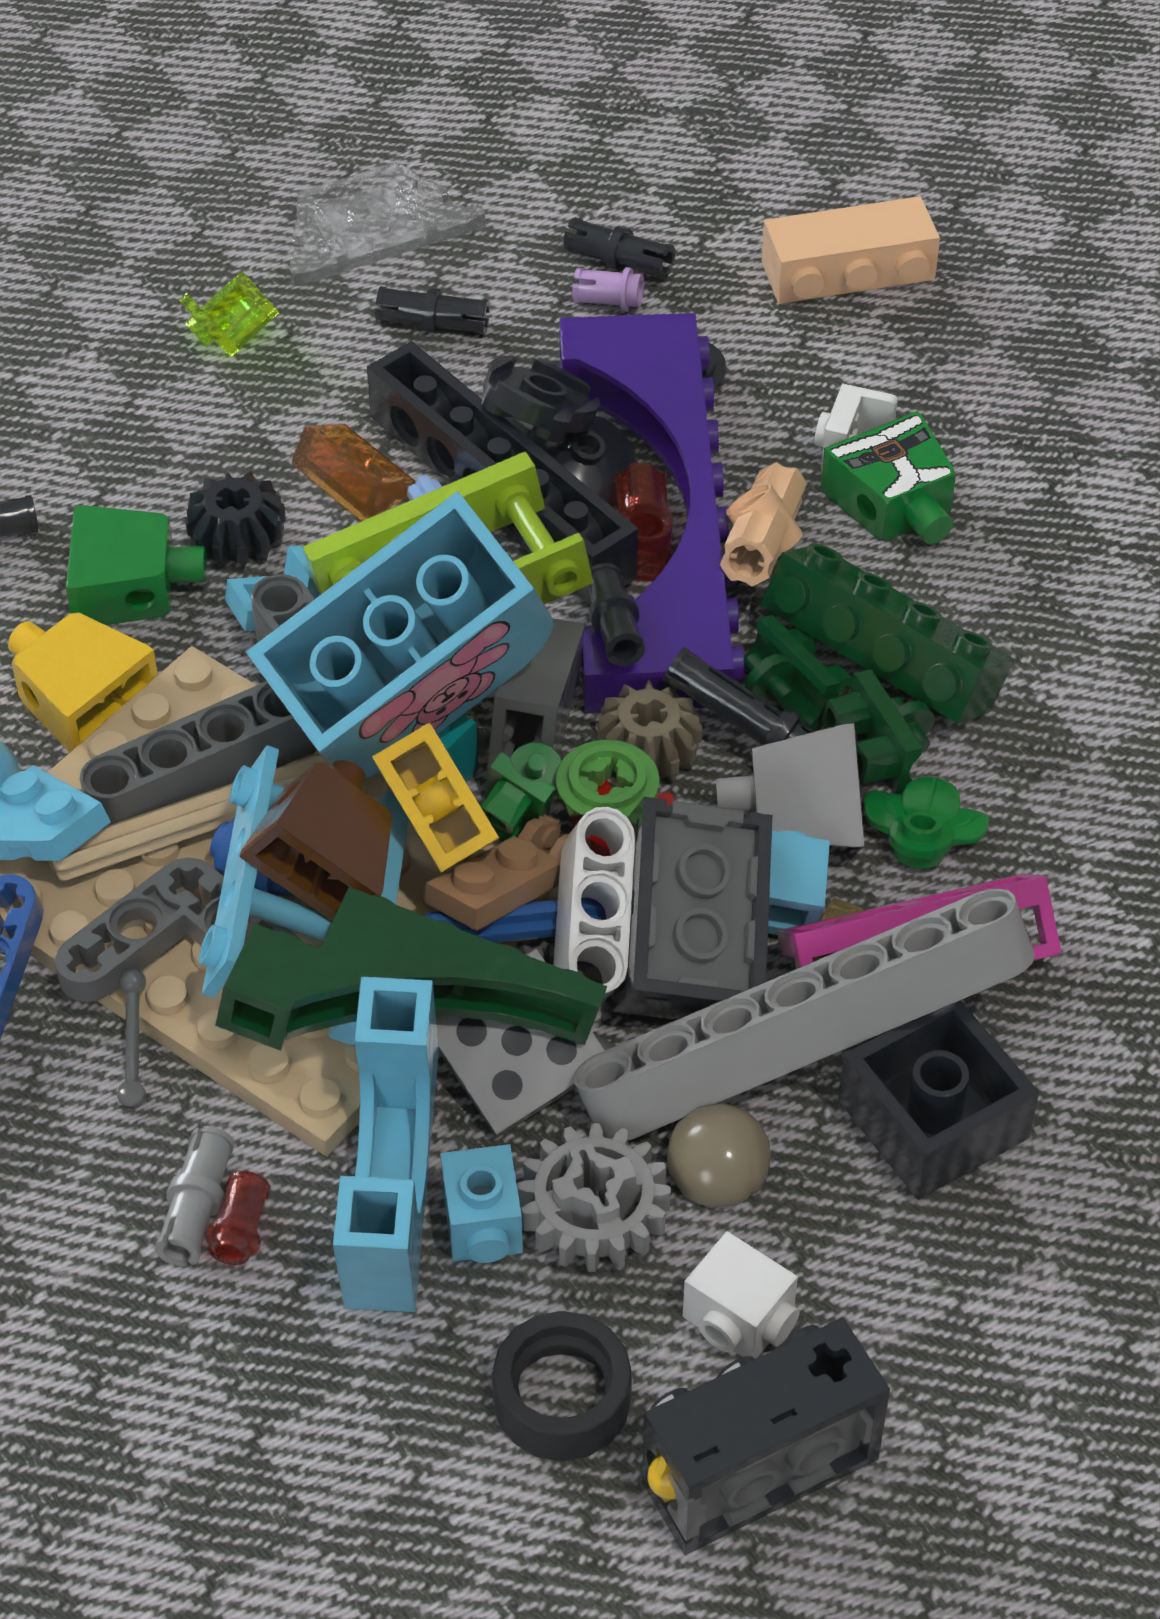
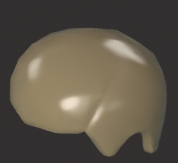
M726 1103L700 1106L681 1119L671 1133L667 1146L668 1171L670 1177L686 1198L708 1208L734 1206L748 1199L751 1194L757 1193L766 1182L771 1161L770 1143L762 1125L747 1110Z

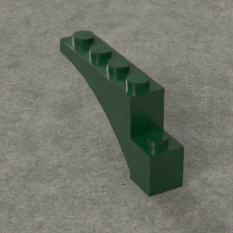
M349 887L321 948L305 943L291 933L274 931L254 923L224 984L215 1026L281 1051L285 1041L317 1030L357 1022L361 977L432 980L436 1016L492 1020L540 1030L585 1045L608 986L590 980L577 971L561 969L525 955L512 946L497 944L460 930L450 922L434 920L395 905L385 897L369 895Z

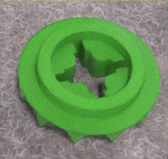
M597 740L580 745L563 758L557 769V799L564 801L570 817L584 816L586 812L596 807H610L628 817L643 797L658 798L659 773L654 761L640 748L623 741ZM612 772H616L617 787H613L609 794H605V796L599 795L598 786H602L606 779H610Z

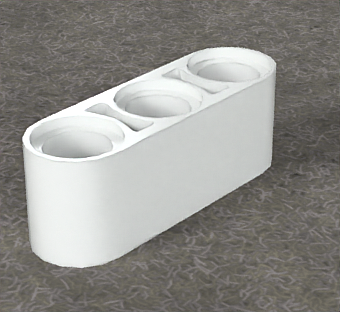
M596 807L586 812L563 843L560 859L553 963L554 966L561 969H570L577 972V961H586L596 966L602 975L603 985L608 986L601 1005L622 983L628 969L635 834L632 824L620 811L610 807ZM585 835H594L605 841L610 849V856H601L590 850L586 843ZM581 898H591L598 901L606 911L607 920L591 918L584 911Z

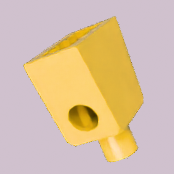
M81 613L67 615L46 632L31 621L23 622L14 629L8 641L9 650L15 654L12 667L21 701L69 753L158 676L154 649Z

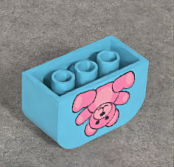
M457 491L251 647L246 653L318 752L331 765L339 760L351 761L359 765L364 770L367 778L381 773L372 756L429 722L438 734L522 670L546 644L552 633L554 622L533 586Z

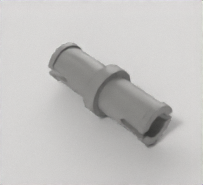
M204 1126L203 1131L199 1127L192 1131L181 1172L173 1177L167 1190V1200L170 1203V1207L161 1235L156 1241L155 1252L158 1257L172 1265L182 1267L187 1266L188 1262L194 1265L199 1261L202 1243L210 1218L220 1211L223 1203L224 1191L220 1185L229 1156L234 1149V1140L226 1131L217 1127Z

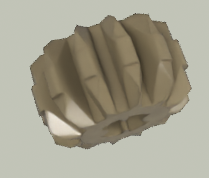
M648 679L642 690L636 691L624 684L621 693H619V698H605L604 706L601 708V716H599V723H596L595 741L617 740L640 748L654 761L659 776L674 783L679 769H692L693 762L696 759L698 744L702 741V725L699 723V717L696 716V708L693 706L692 698H678L676 689L672 685L662 691L655 690Z

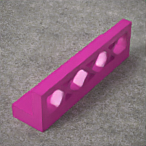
M1019 874L777 931L782 956L794 959L796 969L812 963L813 957L841 951L977 892L987 889H1004L1010 891L1015 896L1019 909L1033 906L1040 943L1032 944L1035 954L1034 960L1062 954L1047 878L1043 875Z

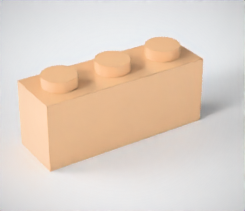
M921 196L764 220L761 262L778 304L935 280L940 237Z

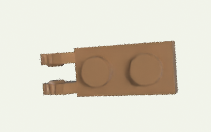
M545 814L543 817L539 816L538 819L534 818L526 823L518 838L513 836L426 882L424 902L477 931L559 886L561 850L568 835L565 834L559 837L562 832L560 830L562 825L559 824L558 820ZM585 835L586 843L591 850L593 848L591 846L592 841H590L589 836Z

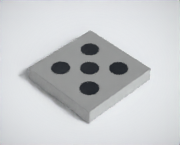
M537 949L527 954L530 957L545 962ZM436 1016L439 1052L496 1139L576 1088L574 1074L578 1067L592 1056L605 1051L592 1031H590L586 1044L583 1045L540 1030L492 1020Z

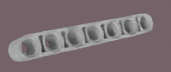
M987 889L977 892L592 1056L583 1062L574 1074L575 1087L592 1124L600 1123L604 1138L612 1139L621 1128L628 1130V1140H632L684 1118L697 1107L717 1104L1021 974L1033 963L1035 954L1016 898L1010 891L1004 889Z

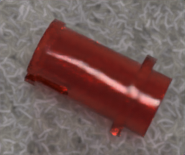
M236 1171L228 1177L226 1192L217 1219L210 1222L205 1231L208 1252L215 1260L227 1265L245 1264L250 1256L255 1255L260 1249L261 1236L257 1230L265 1201L268 1199L271 1190L268 1180L261 1175L250 1171Z

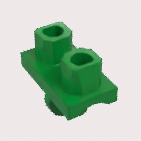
M528 743L520 746L513 752L511 758L500 752L490 766L485 801L482 803L481 808L501 842L513 836L518 838L526 823L530 820L538 819L539 816L543 817L544 814L549 815L553 795L556 791V773L561 763L559 754L552 747L543 743Z

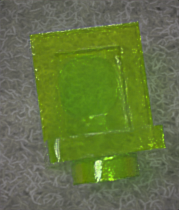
M243 271L237 274L202 307L187 292L179 299L192 315L184 323L206 347L216 341L230 357L280 313Z

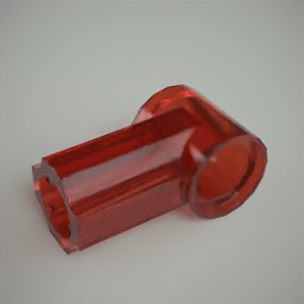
M631 463L625 471L615 475L616 508L621 515L638 528V570L635 581H654L671 559L673 518L668 509L665 473L657 471L651 463Z

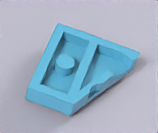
M32 765L25 771H20L10 776L1 786L0 860L30 857L35 861H61L111 823L101 802Z

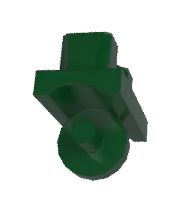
M773 615L759 618L756 624V641L744 656V670L749 674L744 687L766 703L774 699L784 711L786 708L791 712L794 709L801 714L802 723L814 731L821 730L826 700L849 693L853 682L852 677L839 664L825 667L814 657L817 651L815 641L809 634L798 628L787 630Z
M872 669L854 674L850 693L826 700L822 723L825 729L854 723L855 735L861 740L856 742L859 783L863 784L886 779L893 792L898 794L904 792L906 785L912 781L910 770L913 763L930 746V741L926 735L934 725L935 716L924 702L913 701L905 704L901 697L891 699Z

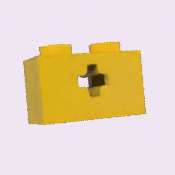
M430 722L372 756L441 872L447 871L500 839Z

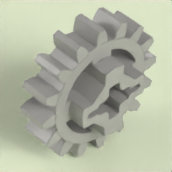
M593 1123L589 1137L579 1138L577 1132L571 1126L564 1128V1144L561 1146H557L554 1142L547 1139L540 1142V1160L526 1158L523 1163L524 1181L518 1182V1196L520 1207H522V1228L524 1231H535L536 1249L541 1253L555 1245L558 1246L559 1265L564 1267L572 1262L576 1255L585 1257L588 1272H595L599 1264V1257L609 1256L617 1268L624 1267L625 1250L629 1247L641 1255L647 1254L649 1252L650 1234L663 1235L665 1231L666 1211H670L671 1187L666 1186L665 1163H651L652 1145L646 1141L632 1149L628 1146V1130L621 1128L612 1139L604 1138L600 1123ZM630 1215L627 1219H625L622 1222L624 1216Z

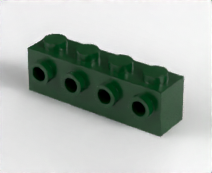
M813 543L807 547L782 552L760 605L865 669H872L875 675L917 700L926 703L927 706L957 724L992 711L1015 660L994 647L985 637L959 627L942 617L941 613L935 608L911 599L892 588L891 584L882 577L861 570L844 560L837 551L821 544Z

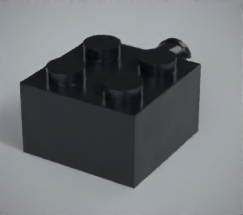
M961 1000L862 1042L863 1045L843 1055L838 1102L917 1200L1030 1138L1039 1091Z

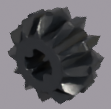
M227 471L223 480L216 481L205 478L202 490L190 492V499L187 504L188 509L186 510L187 517L185 518L187 536H190L191 543L195 546H205L207 559L214 557L219 568L224 567L230 561H238L243 569H245L248 559L256 558L261 561H267L270 549L281 547L284 536V522H286L284 503H281V496L276 495L271 480L257 482L252 471L241 478H233Z

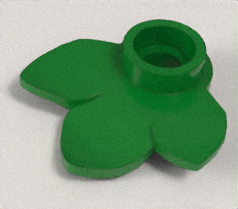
M927 776L916 778L906 785L903 794L872 790L865 795L864 816L868 824L889 835V843L894 848V856L899 862L909 867L921 869L935 867L944 860L945 854L951 850L952 846L974 844L980 841L988 831L989 815L972 809L960 808V794L956 786L940 777Z

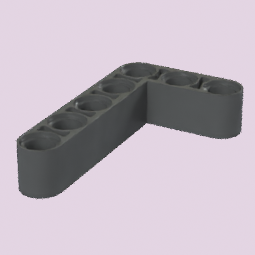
M275 574L263 578L252 589L251 601L257 642L261 641L315 600L307 587L298 578L287 574ZM265 681L95 756L81 769L79 779L82 792L102 803L111 821L108 825L232 784L240 768L243 765L251 768L266 745L279 749L276 768L313 753L317 749L269 683Z

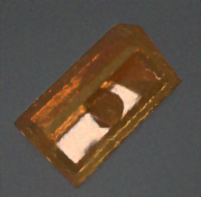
M346 424L304 427L292 458L293 465L360 521L383 513L408 497V487L416 483L413 478Z

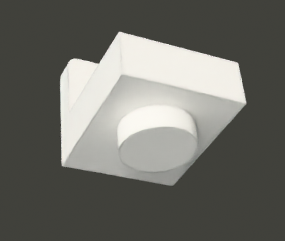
M842 383L831 413L822 412L816 428L814 444L823 447L821 471L825 447L895 420L897 397L893 394Z

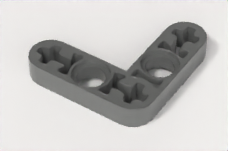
M196 858L176 859L165 865L66 940L58 949L55 964L60 988L65 995L80 1002L98 1001L120 987V979L125 971L130 969L142 970L184 936H190L202 946L209 928L215 925L224 876L208 863ZM183 887L185 891L177 895L176 890ZM198 887L200 890L201 901L206 906L203 909V911L201 908L200 900L191 892H189L195 890ZM249 915L248 923L250 927L246 931L244 943L254 923L274 931L295 934L287 928ZM133 920H149L156 925L150 935L140 939L127 938L120 933L121 929ZM109 943L110 947L105 950L104 944ZM80 964H83L88 968H92L96 965H99V969L93 973L86 968L80 969L76 972L75 968Z

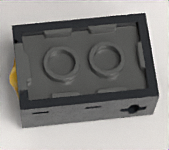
M642 798L627 817L634 828L635 834L628 969L625 979L614 991L613 1012L678 1020L766 982L773 815L750 812L744 817V811L679 801H672L669 806H666L667 800Z
M843 1317L821 1328L818 1325L803 1327L789 1336L781 1347L755 1359L752 1356H745L736 1359L725 1366L715 1379L690 1391L687 1388L674 1389L656 1400L650 1410L644 1412L642 1484L683 1554L686 1556L879 1460L890 1388Z

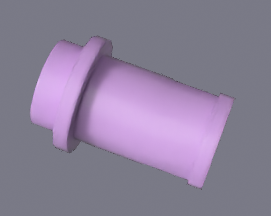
M626 267L623 273L584 270V268H577L575 270L574 279L579 280V284L573 283L572 296L574 303L618 305L621 311L629 312L631 307L641 306L644 293V278L642 274H634L632 268Z

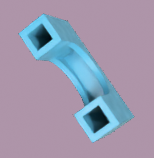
M361 977L354 1040L360 1080V1120L355 1176H340L333 1248L344 1308L416 1312L439 1058L433 981Z

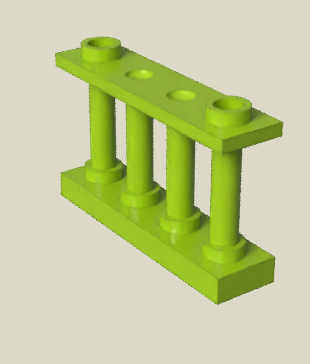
M526 451L303 546L319 595H321L458 491L490 532L514 523L532 553L513 562L533 586L544 605L594 582L585 543L581 535L577 533L555 543L536 514L544 510L545 505L535 465Z

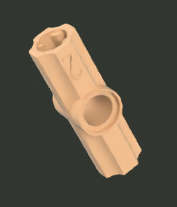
M775 462L760 470L751 490L736 499L726 510V515L734 526L724 545L725 554L720 566L731 581L739 580L753 587L768 579L782 552L791 549L802 537L803 532L797 525L795 518L802 504L801 496L807 483L797 468L783 467Z

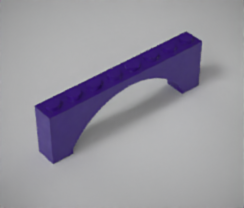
M696 313L559 318L560 368L584 380L591 387L587 398L592 401L599 397V410L627 426L659 456L676 481L684 500L687 514L686 528L677 550L660 575L635 599L640 615L637 625L644 641L642 643L645 644L643 657L630 666L614 665L607 658L606 654L608 653L605 652V643L602 636L595 631L593 626L585 627L581 657L585 713H601L605 698H619V693H621L624 684L636 691L642 690L648 679L655 690L662 691L671 686V684L666 683L662 679L683 647H686L703 659L704 662L734 681L743 682L742 645H731L730 636L731 634H738L739 631L737 598H726L725 588H733L734 581L727 577L720 566L725 552H721L720 542H726L729 536L728 516L726 515L727 507H716V498H723L724 478L722 462L712 463L711 455L718 454L719 431L717 419L707 420L706 412L714 411L713 378L702 377V370H709L708 336H698ZM675 688L678 698H692ZM692 698L695 708H705Z

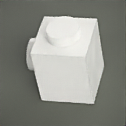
M726 1231L684 1281L683 1318L697 1326L705 1339L719 1350L724 1352L735 1351L742 1357L752 1356L756 1359L769 1343L776 1347L783 1343L794 1328L800 1313L799 1309L795 1307L798 1276Z

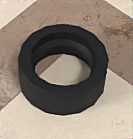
M557 1311L530 1318L512 1329L497 1349L492 1371V1388L498 1423L514 1444L535 1457L567 1461L591 1456L610 1444L627 1422L632 1396V1370L626 1347L611 1328L589 1315ZM559 1354L582 1357L597 1366L603 1373L606 1384L603 1399L597 1406L582 1415L566 1418L542 1415L525 1405L521 1399L519 1382L521 1374L526 1367L543 1357Z

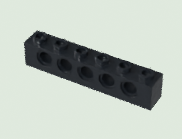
M413 341L408 342L367 366L370 417L448 484L526 451L535 465L545 509L536 514L554 542L556 543L579 533L585 543L590 569L597 564L611 563L620 568L621 576L624 578V586L637 579L638 528L506 418L487 411L482 406L483 399ZM514 523L501 528L530 554L532 553ZM586 587L575 591L588 604H592Z

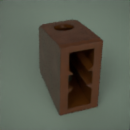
M346 760L335 761L330 766H327L325 763H314L280 793L242 848L239 857L333 922L349 887L369 895H382L392 816L388 808L363 791L366 774L359 765Z

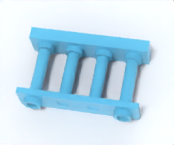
M266 745L251 768L245 765L240 768L230 792L229 801L237 805L217 916L215 925L209 928L199 953V964L207 966L202 994L215 998L223 988L244 946L249 915L324 941L332 924L330 919L317 910L254 888L257 869L239 857L246 842L274 801L285 789V787L273 783L279 749ZM387 790L379 803L388 808L392 816L384 888L381 896L389 899L396 905L408 816L394 793ZM356 1022L330 1027L328 1037L353 1046L355 1044Z

